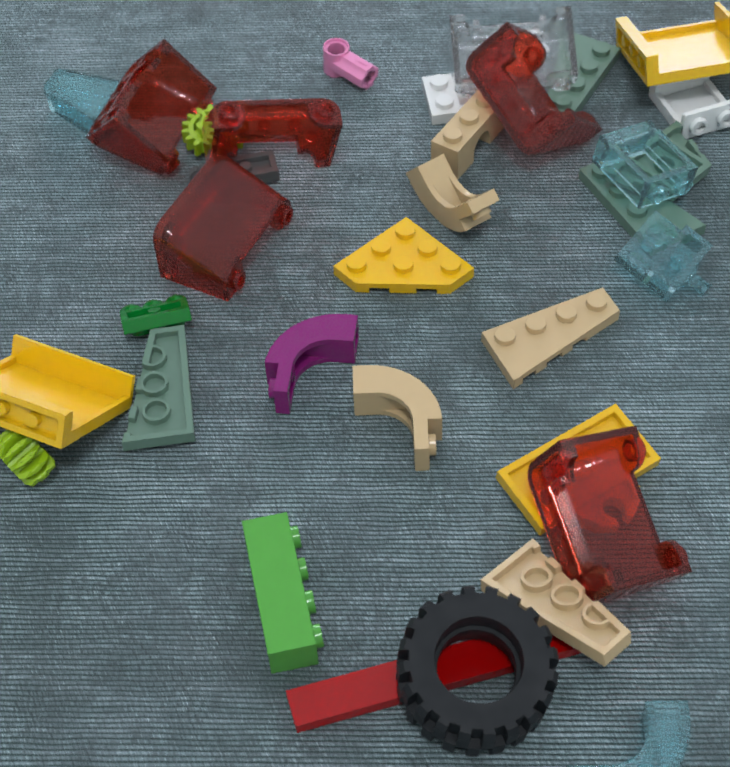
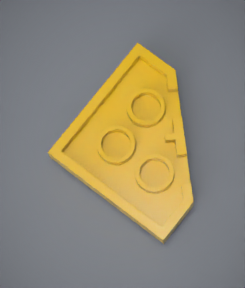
M407 217L333 266L334 275L353 291L369 293L370 288H389V293H416L417 289H436L437 294H451L474 277V267Z

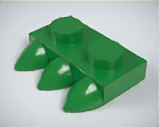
M172 295L164 303L160 300L152 299L146 302L143 307L129 304L120 310L124 335L142 336L148 334L150 329L184 325L186 321L192 320L187 299L182 295Z

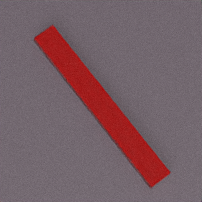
M552 635L550 647L557 648L559 659L581 654L580 651ZM470 639L447 646L440 653L437 661L438 677L447 690L515 672L511 661L503 651L489 642L478 639ZM397 660L286 690V697L296 733L403 704L400 703L397 693Z

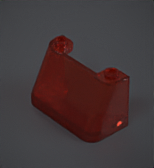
M506 22L470 54L466 62V70L517 147L523 153L536 156L581 144L592 139L603 130L596 119L590 113L584 111L574 112L570 108L560 112L534 75L546 60V50L539 38L534 33Z
M163 39L128 68L86 134V139L94 146L157 175L164 173L169 175L180 163V160L177 159L179 151L175 147L182 136V122L188 121L187 115L189 113L196 115V108L199 107L204 110L207 109L208 104L213 105L214 101L211 98L216 92L217 87Z
M325 98L222 101L216 104L203 119L202 136L207 171L223 170L225 159L229 155L230 157L237 156V143L296 141L298 154H304V152L310 154L315 160V167H330L343 126L339 106L334 101Z
M218 153L213 154L156 225L153 243L160 277L229 302L234 293L241 290L245 283L246 273L243 272L242 261L267 227L270 225L272 228L280 230L291 222L293 208L291 207L290 200L228 156Z
M636 426L559 440L533 460L528 468L529 486L556 561L562 566V572L571 581L576 579L585 587V594L593 602L599 601L601 604L681 578L692 572L685 549L674 540L660 542L634 474V471L642 466L646 456V447L640 438Z

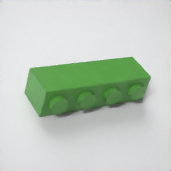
M287 512L242 521L271 674L319 664L317 649L323 648L324 643L320 624L312 625L310 614L316 613L312 590L304 591L302 581L309 580L305 557L297 558L295 549L302 548L298 526L290 527Z

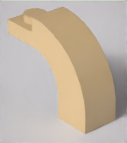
M444 153L406 172L413 189L423 205L448 229L455 232H466L492 218L489 206L499 201L494 188L478 195L467 191L455 177Z
M380 365L352 366L355 416L386 415L404 423L413 437L415 471L430 470V456L437 455L436 441L442 440V414L434 394L423 382L402 370Z

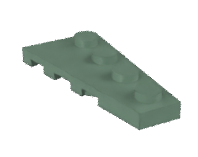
M567 31L542 108V117L570 126L619 59L621 48L607 42Z
M604 158L579 169V179L649 257L705 233L706 224L670 200L605 181L608 170L616 165L609 159Z
M185 325L150 329L142 359L143 368L141 376L137 379L135 387L136 396L134 404L130 407L127 431L124 432L121 442L124 451L196 441Z

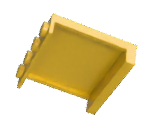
M719 1L714 2V20L639 32L627 16L615 18L616 46L621 48L620 52L647 87L730 73V11Z
M15 334L13 335L11 355L0 360V427L58 449H63L130 409L136 376Z

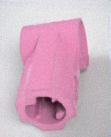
M330 38L324 43L323 70L327 76L332 78L344 77L365 90L373 85L375 78L378 76V67L351 52L349 43L342 38Z

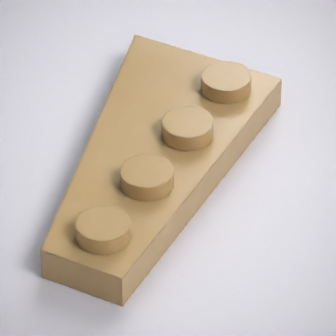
M602 287L483 331L481 341L511 387L515 389L523 383V378L532 372L535 374L539 373L547 367V362L558 355L563 357L572 351L574 344L582 339L587 341L617 321L620 310Z
M533 538L481 579L482 592L485 593L486 586L497 588V596L505 599L508 598L510 593L521 599L519 607L525 611L532 607L540 615L537 622L539 627L548 626L552 635L604 667L631 644V631L599 601L593 602L585 594V587L576 579L571 581L562 572V566L553 557L547 558L541 552V546Z

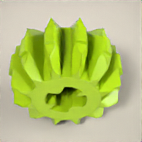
M7 429L0 434V458L25 485L35 486L38 482H42L56 467L55 460L37 440Z

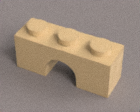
M479 88L431 140V160L444 153L458 180L474 162V151L478 140L490 144L505 127L507 98Z

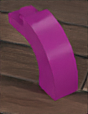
M326 314L312 317L293 325L276 339L265 359L267 383L269 385L268 395L269 398L274 399L276 413L290 414L296 382L301 374L310 367L325 362L355 364L359 342L358 315Z

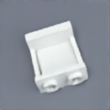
M710 77L649 87L648 96L670 125L675 121L681 123L683 126L681 134L685 139L730 127V100H726L710 80Z

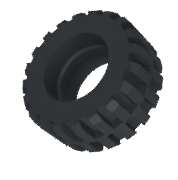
M473 585L462 586L460 595L454 596L451 590L440 593L437 603L434 604L432 601H427L419 608L418 617L410 619L405 627L404 638L400 641L396 665L397 693L400 703L405 704L407 707L406 716L412 725L418 723L422 727L421 735L430 742L435 737L443 741L442 749L452 753L455 747L466 749V756H479L480 750L486 749L489 750L490 755L503 752L508 744L515 747L525 740L528 732H534L541 723L557 686L559 673L556 671V666L559 658L557 648L550 647L553 636L548 626L539 627L537 622L540 615L532 607H529L526 611L519 607L521 599L511 593L507 599L497 596V588L486 586L485 593H476ZM478 639L489 642L503 651L511 661L515 671L514 685L507 696L491 703L478 704L464 701L447 690L439 679L437 661L440 653L447 646L460 640Z

